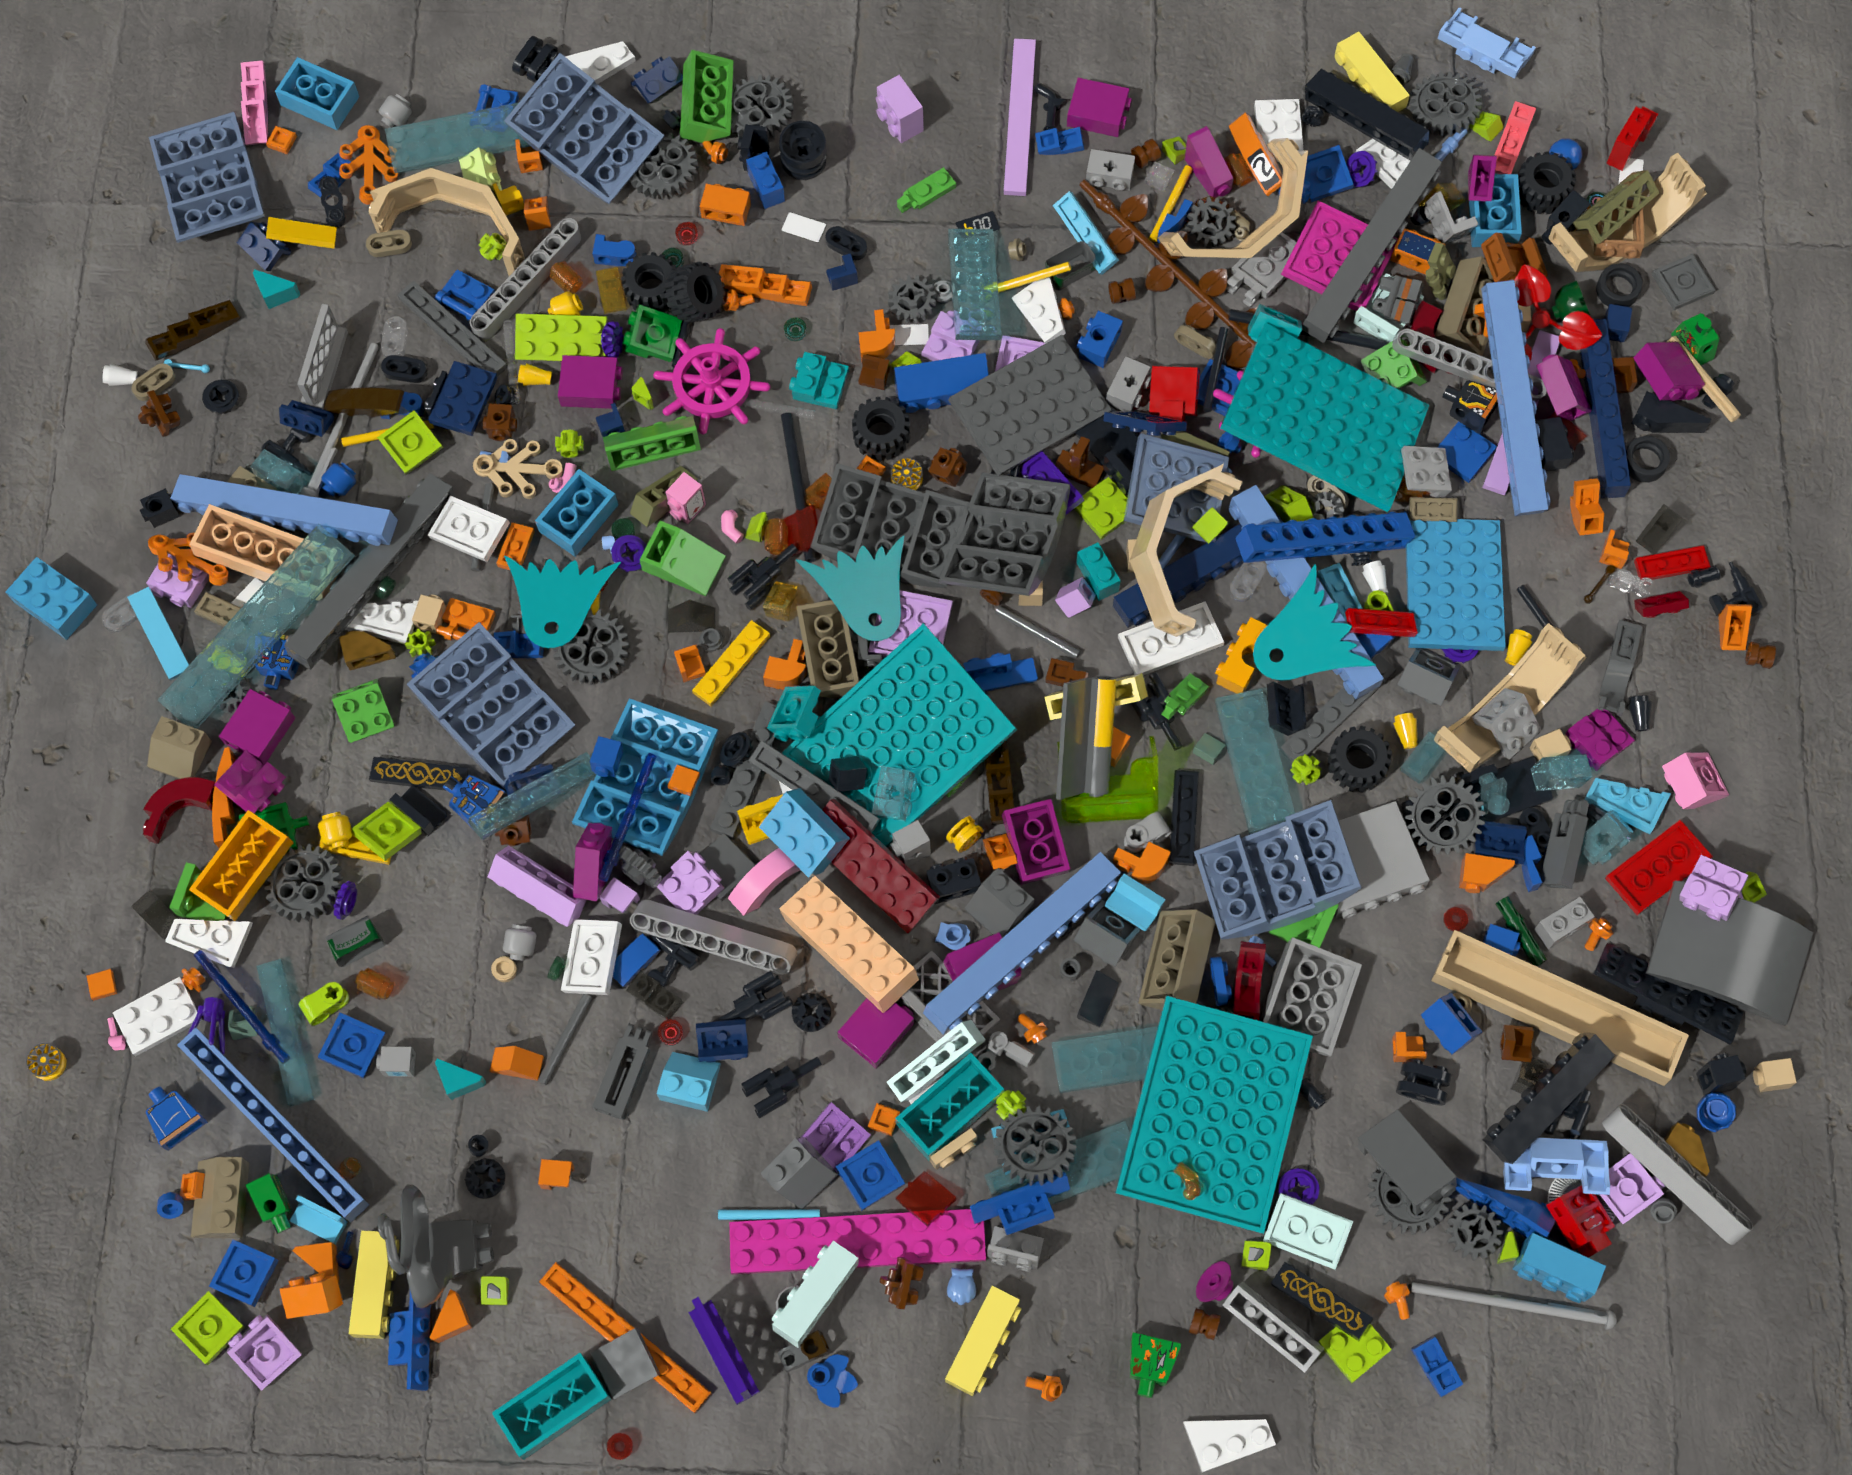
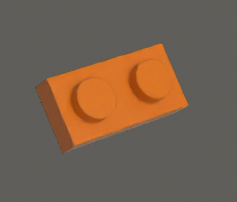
M511 522L496 563L499 568L510 570L504 556L513 559L521 566L523 565L535 533L534 528Z
M1006 834L983 839L984 848L993 869H1005L1013 864H1017L1016 855Z

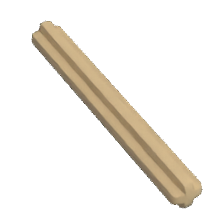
M1676 336L1667 340V342H1679L1704 381L1703 390L1730 422L1740 417L1739 411Z

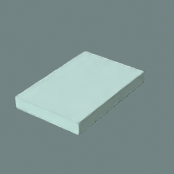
M1280 1193L1263 1242L1271 1243L1273 1246L1336 1270L1353 1221Z

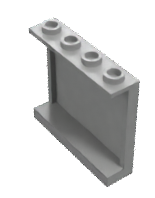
M1396 801L1339 820L1361 889L1338 903L1339 906L1334 915L1335 919L1339 917L1347 919L1356 915V911L1362 909L1370 911L1379 907V903L1385 901L1393 903L1402 899V895L1408 893L1416 895L1425 891V887L1430 880Z

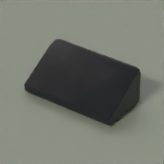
M1096 970L1078 1011L1077 1018L1100 1028L1119 982Z

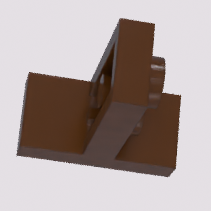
M1081 436L1078 444L1073 443L1070 452L1062 450L1055 466L1066 478L1094 488L1098 485L1105 470L1102 465L1088 460L1090 439Z

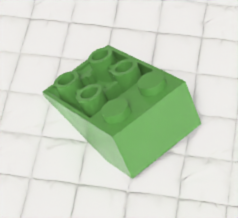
M659 521L640 558L642 570L646 573L707 596L726 556L686 531Z

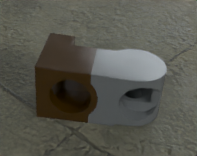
M819 1330L807 1335L799 1348L791 1343V1345L778 1352L786 1372L793 1371L820 1357L823 1358L831 1354L828 1344Z

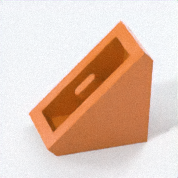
M547 196L525 199L524 214L529 231L551 228Z
M1727 604L1718 617L1721 650H1746L1752 610L1751 605Z
M517 1046L495 1047L490 1073L537 1081L540 1077L544 1056Z
M328 1242L297 1246L292 1250L318 1273H325V1276L336 1275L339 1283L337 1246Z
M451 1289L430 1335V1339L437 1343L472 1328L460 1295Z

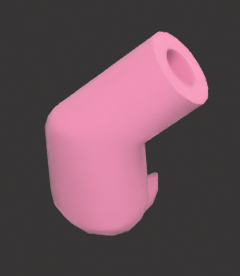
M566 463L563 476L555 479L552 478L549 481V487L553 492H560L575 474L576 465Z

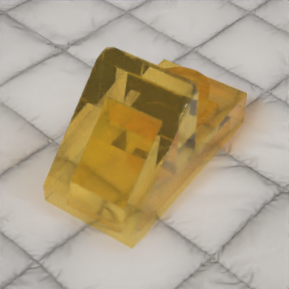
M618 267L596 271L604 314L627 310Z
M775 581L763 604L766 616L789 621L791 605L797 595L798 586Z

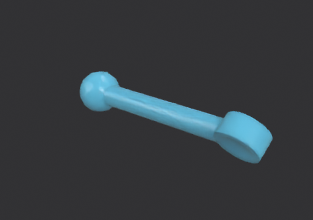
M170 359L164 361V364H168L171 368L201 370L203 373L210 371V367L207 364L197 366L173 363Z

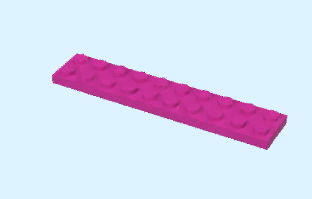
M970 1209L729 1222L731 1275L806 1271L809 1266L814 1267L819 1261L817 1258L819 1252L825 1245L829 1247L832 1241H835L858 1257V1266L856 1268L896 1266L898 1257H905L917 1265L986 1261L984 1221L974 1224Z

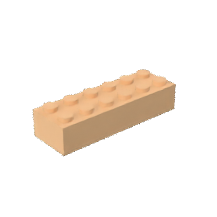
M211 504L208 505L189 544L195 556L224 565L225 567L317 601L325 598L330 592V588L343 565L341 553Z
M816 876L779 908L785 921L882 1013L888 1010L919 980L915 968Z

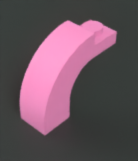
M778 848L762 859L742 878L728 899L744 916L758 909L768 894L780 882L800 871V869Z

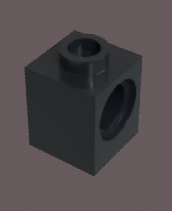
M166 488L140 499L143 506L140 509L141 515L145 522L150 521L154 528L180 517ZM161 507L159 511L154 512L156 508Z

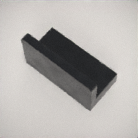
M411 786L401 797L395 793L389 799L393 806L420 826L421 831L427 836L447 817L446 812L415 786Z

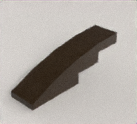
M227 300L188 313V319L168 325L167 332L146 338L145 344L155 361L219 333L240 320V316L232 302Z
M387 388L331 390L328 392L323 410L334 414L345 413L349 416L365 414L371 418L399 413L405 391Z
M1007 740L984 760L991 825L1004 824L1003 812L1014 808Z

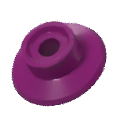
M1216 1262L1201 1275L1196 1286V1296L1200 1301H1221L1230 1294L1233 1288V1281L1231 1280V1269L1227 1262Z

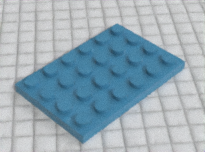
M1457 519V522L1410 521L1416 537L1406 545L1407 612L1414 613L1418 633L1415 637H1408V648L1504 651L1506 646L1500 520Z

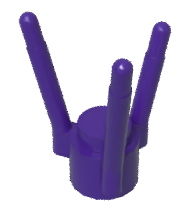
M208 997L204 1000V1006H198L197 1015L188 1034L197 1028L201 1017L204 1016L205 1021L211 1022L209 1045H213L216 1023L219 1021L220 1052L224 1055V1001L219 998Z

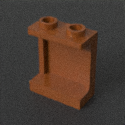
M1496 232L1481 244L1494 282L1514 280L1524 264L1536 268L1545 277L1548 276L1534 238H1528L1522 244L1505 242L1502 233Z

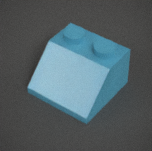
M672 1052L663 1069L657 1090L659 1100L708 1112L721 1063L699 1062L697 1057Z

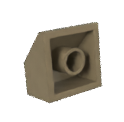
M161 716L151 736L147 767L178 779L195 777L212 741L204 731Z

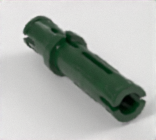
M1507 896L1496 902L1495 905L1506 921V927L1510 928L1513 932L1519 933L1517 940L1521 943L1520 945L1532 965L1539 966L1548 959L1523 921L1525 918L1516 910L1510 897Z

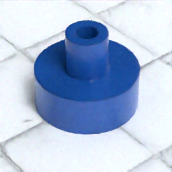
M1225 432L1218 440L1217 446L1230 453L1234 452L1237 454L1241 450V445H1239L1240 438Z
M174 1192L163 1194L157 1201L158 1214L166 1219L180 1216L183 1212V1198Z

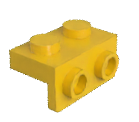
M783 794L777 797H770L766 801L754 805H748L737 811L749 845L769 838L759 826Z

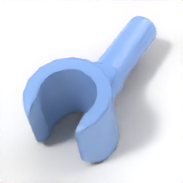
M613 536L602 537L603 550L610 549L611 551L615 542Z

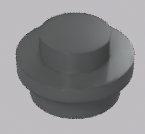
M709 628L701 633L699 642L704 650L716 651L723 644V636L717 629Z
M1661 1198L1651 1204L1650 1213L1657 1222L1665 1224L1675 1218L1677 1209L1671 1200Z

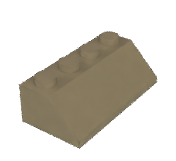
M1482 256L1460 260L1435 333L1436 339L1483 356L1488 338L1483 335L1485 319L1474 314L1475 305L1483 304L1481 288L1487 283H1494L1487 261Z
M832 600L796 606L810 684L821 690L819 694L821 697L841 699L859 682L848 624Z
M1198 910L1160 911L1138 1002L1140 1005L1162 1010L1165 996L1197 1003L1215 925L1214 919Z

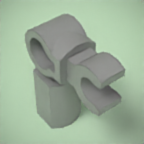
M998 1031L990 1036L989 1043L986 1046L987 1052L981 1054L977 1060L981 1064L985 1059L990 1060L991 1065L988 1071L992 1072L996 1067L995 1059L997 1056L1000 1057L1003 1051H1005L1007 1057L1028 1068L1035 1057V1052L1016 1041L1011 1043L1008 1041L1006 1034Z

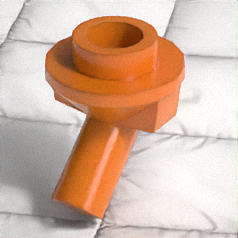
M711 141L702 142L706 151L711 155V161L719 165L722 161L726 160L728 149L725 143L715 142L712 144Z
M729 289L728 292H725V297H723L725 301L724 310L736 311L738 307L755 303L753 294L738 298V294L734 289Z
M1062 298L1060 303H1057L1061 316L1070 320L1072 319V314H1074L1073 304L1071 301H1067L1066 298Z
M1602 917L1600 919L1593 918L1589 928L1592 930V933L1585 944L1587 950L1593 951L1600 937L1607 940L1613 935L1611 930L1613 926Z
M1024 1013L1018 1016V1022L1028 1029L1024 1033L1027 1043L1032 1040L1036 1044L1047 1037L1045 1032L1048 1028L1043 1022L1037 1025Z
M1399 1281L1392 1283L1386 1288L1387 1292L1384 1294V1297L1389 1304L1397 1303L1400 1319H1408L1410 1314L1406 1297L1409 1296L1410 1291L1407 1284H1400Z
M1046 1375L1045 1380L1027 1376L1025 1381V1387L1041 1390V1397L1049 1402L1055 1401L1062 1394L1063 1386L1061 1379L1057 1376Z

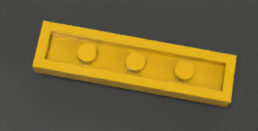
M751 620L693 688V694L712 707L770 638V633Z

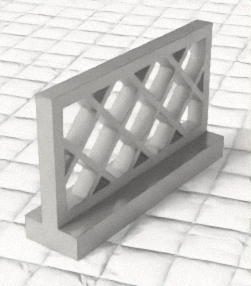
M327 304L321 305L297 384L303 395L301 403L322 410L324 409L328 392L331 390L348 334L346 328L338 327L334 315Z
M931 950L913 966L916 972L921 968V973H917L918 978H920V989H909L896 1002L900 1006L904 1005L913 1012L912 1017L937 1042L951 1030H948L943 1035L923 1014L926 1007L923 997L924 995L940 994L943 991L941 990V979H952L943 961ZM932 960L938 966V974L924 973V965ZM924 978L938 979V990L924 989ZM981 1001L979 1003L981 1007L972 1015V1021L974 1024L976 1023V1014H985L991 1020L987 1025H975L984 1036L999 1023L1000 1018Z

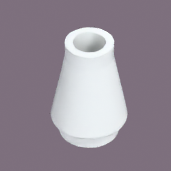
M110 364V366L105 365L103 369V383L109 386L133 384L138 378V371Z
M1381 561L1365 564L1362 574L1372 591L1379 590L1388 594L1385 565H1382Z

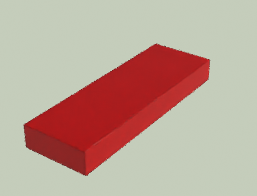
M1704 545L1637 557L1634 560L1640 582L1688 574L1694 569L1699 571L1710 567Z
M1348 608L1345 612L1347 624L1352 626L1349 633L1415 637L1418 633L1414 613Z

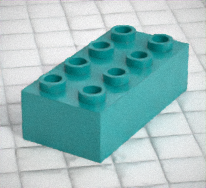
M969 1053L895 1118L896 1125L924 1157L930 1161V1157L956 1139L996 1103L997 1098L1004 1093V1088L972 1053Z
M578 1353L493 1411L492 1415L517 1455L525 1460L612 1399L586 1358L581 1353Z

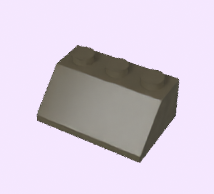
M215 1157L199 1161L197 1172L205 1173L202 1199L194 1200L191 1238H243L249 1162L242 1157Z

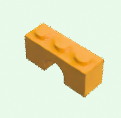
M1250 617L1247 624L1242 623L1237 632V635L1240 636L1236 643L1232 642L1226 652V655L1229 657L1225 663L1220 662L1215 672L1218 675L1216 684L1240 696L1243 695L1253 677L1255 668L1247 665L1242 657L1245 654L1253 653L1255 642L1267 626L1266 624Z

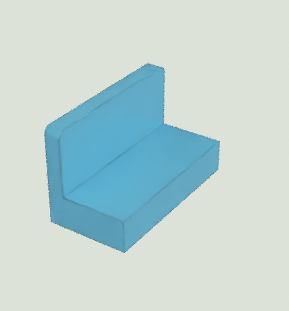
M1123 874L1115 891L1106 901L1105 907L1143 931H1147L1160 913L1166 899L1128 875Z
M298 1195L295 1200L299 1202V1205L292 1215L290 1222L336 1245L348 1222L343 1217Z

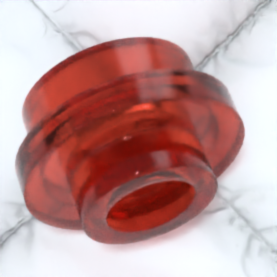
M1450 908L1444 914V925L1453 932L1454 930L1462 931L1468 924V915L1461 908ZM1452 916H1459L1460 922H1454Z
M616 1433L609 1438L607 1451L612 1458L623 1460L632 1453L633 1442L628 1435ZM618 1442L625 1444V1448L621 1452L616 1450Z

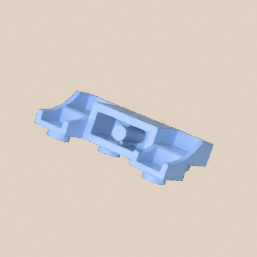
M1458 8L1455 14L1445 22L1439 31L1438 39L1455 47V54L1464 60L1478 65L1481 69L1488 70L1493 74L1496 70H1499L1515 79L1522 67H1525L1533 55L1536 47L1532 46L1530 48L1520 43L1517 37L1509 47V41L1477 25V16L1472 18L1462 13V9Z
M1537 1138L1513 1164L1504 1162L1505 1190L1531 1191V1177L1581 1179L1583 1194L1609 1195L1610 1181L1607 1141Z

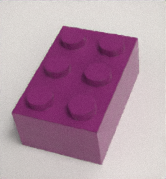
M1051 799L1012 808L1003 812L1002 818L1006 833L1016 855L1017 864L1015 866L1020 885L1069 872L1070 866Z

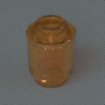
M1232 153L1224 159L1232 174L1234 185L1241 188L1252 181V171L1241 154Z
M565 261L557 262L551 267L550 278L564 292L569 291L575 294L582 287L583 281L581 276Z
M775 518L768 520L765 526L764 548L772 555H779L788 547V527L784 520Z
M369 967L361 970L355 980L357 990L378 1000L381 998L384 1000L388 999L394 988V982L390 981V977Z

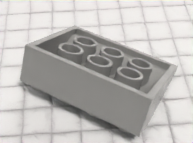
M1292 937L1285 945L1259 1021L1312 1035L1313 1038L1309 1051L1331 1057L1362 964Z

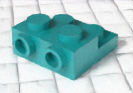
M804 351L803 358L798 357L795 370L798 371L797 377H792L789 385V390H792L793 399L837 410L849 372V366L827 361L826 356Z
M816 686L785 687L767 729L774 733L776 739L787 742L788 738L801 742L803 737H810L818 719V716L812 710L818 702L821 690Z

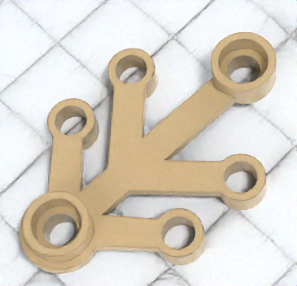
M507 439L503 446L491 455H479L473 462L475 473L481 477H489L498 487L500 495L505 498L512 495L513 488L509 482H504L497 472H506L519 486L523 497L526 499L534 498L536 490L534 485L528 483L520 473L546 475L549 479L560 478L563 474L562 464L556 459L548 460L545 465L522 463L528 457L540 454L541 448L537 441H529L526 447L508 460L507 463H500L498 460L501 458L502 451H506L509 455L517 452L518 446L513 439ZM509 444H513V445H514V448H513V449H510V450L507 449L506 447H507ZM531 446L537 447L535 451L529 450ZM483 464L489 465L487 469L481 468ZM552 469L558 470L556 474L550 473ZM509 487L510 489L508 492H502V488ZM530 488L533 491L530 494H526L525 490Z

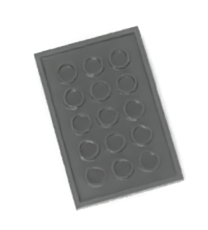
M1063 335L950 396L948 399L998 476L1076 433V431L1103 416L1104 412L1112 410Z

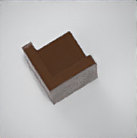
M863 355L862 370L858 380L859 385L885 390L890 373V360Z
M1612 358L1617 393L1633 392L1637 384L1634 358Z
M1504 1024L1500 1040L1501 1059L1532 1062L1531 1044L1534 1029L1532 1027Z

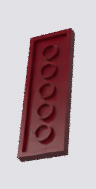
M831 799L822 811L850 838L831 863L909 934L940 896L835 799Z

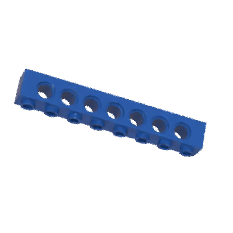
M1389 512L1381 515L1371 513L1366 516L1350 515L1345 518L1329 517L1321 520L1312 518L1298 522L1296 520H1290L1286 523L1269 522L1262 525L1251 523L1244 526L1235 539L1244 563L1404 549L1416 536L1406 512Z

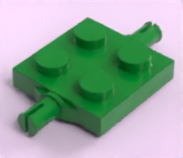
M286 802L266 807L262 812L257 810L254 813L288 836L294 842L290 847L294 850L298 849L295 838L296 829L310 825L307 815L292 819ZM245 814L239 815V820H241Z

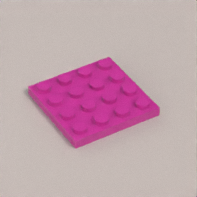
M1317 201L1281 275L1323 294L1368 224L1321 201ZM1395 238L1396 242L1392 249L1384 251L1382 254L1385 256L1384 261L1379 268H1373L1371 273L1374 276L1367 286L1364 284L1359 289L1363 291L1356 303L1351 302L1348 306L1355 311L1360 306L1366 308L1393 253V249L1398 241L1397 238Z

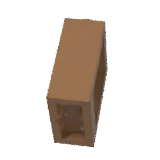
M1627 200L1626 208L1631 209L1634 200ZM1643 208L1627 220L1633 222V241L1605 239L1600 244H1595L1594 242V256L1640 258L1644 247ZM1614 209L1612 211L1611 220H1618L1619 210ZM1598 222L1595 227L1599 234H1601L1602 222Z

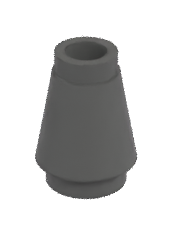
M1403 54L1390 70L1402 86L1407 84L1411 77L1414 59L1409 54Z

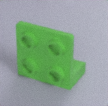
M1400 338L1402 345H1410L1408 342ZM1392 342L1361 360L1367 374L1397 389L1409 382H1413L1418 386L1427 382L1418 361L1395 352Z
M378 678L332 695L333 704L350 743L394 727Z
M186 862L169 908L177 916L191 920L226 921V915L189 890L202 871L195 864Z
M1336 904L1316 915L1271 930L1269 933L1286 942L1293 937L1320 948L1339 905Z

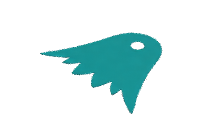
M904 536L892 546L887 555H885L884 549L881 546L876 553L875 560L865 546L859 549L856 562L845 553L838 551V568L824 559L822 562L825 569L796 559L823 588L856 634L867 640L882 641L895 633L901 618L899 579ZM877 613L881 616L882 622L879 626H873L869 623L868 617L870 614Z
M504 556L517 588L523 626L528 638L536 645L544 648H556L571 641L580 630L599 591L621 562L609 565L593 574L594 565H592L579 575L576 560L570 562L560 573L554 561L548 559L542 572L539 573L537 567L529 562L528 571H526L516 561ZM549 622H556L559 628L556 633L548 634L545 632V625Z
M1314 564L1294 597L1265 627L1255 642L1253 650L1254 662L1259 671L1266 677L1274 680H1291L1338 668L1376 666L1370 660L1349 652L1357 644L1340 641L1350 631L1352 626L1345 623H1331L1337 613L1338 603H1331L1320 607L1324 597V590L1314 594L1317 577L1316 564ZM1275 648L1281 649L1284 654L1283 659L1280 662L1271 661L1269 657L1271 650Z

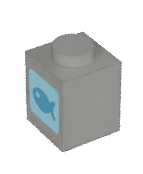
M381 1046V1054L377 1055L376 1060L377 1069H380L379 1071L384 1077H414L416 1052L412 1047Z

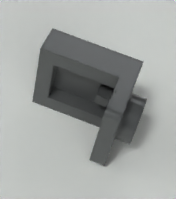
M858 635V641H853V653L858 655V668L872 670L882 661V655H868L867 639Z

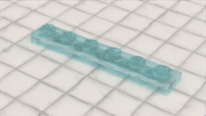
M587 752L472 815L469 817L468 823L481 840L486 839L596 777V774L591 769V757Z
M278 959L258 965L256 967L287 1103L291 1107L314 1100L283 961Z

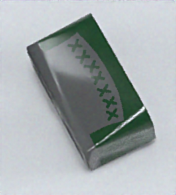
M1083 241L1077 242L1045 262L1046 268L1069 262L1071 265V271L1066 272L1068 276L1064 278H1058L1055 275L1051 276L1052 283L1058 291L1095 271V254L1088 244ZM1077 260L1087 263L1086 266L1075 272L1072 270V265Z
M369 916L325 937L335 962L339 967H345L384 947L381 940L382 937Z

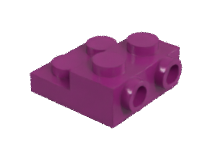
M1596 709L1590 715H1586L1570 727L1565 734L1570 740L1571 747L1577 749L1583 755L1584 762L1596 771L1635 741L1609 711L1605 709L1603 711Z
M245 750L218 779L214 786L246 812L249 810L255 813L257 810L262 812L270 804L271 801L268 798L271 794L277 796L285 787L282 782L286 777L269 762L263 765Z

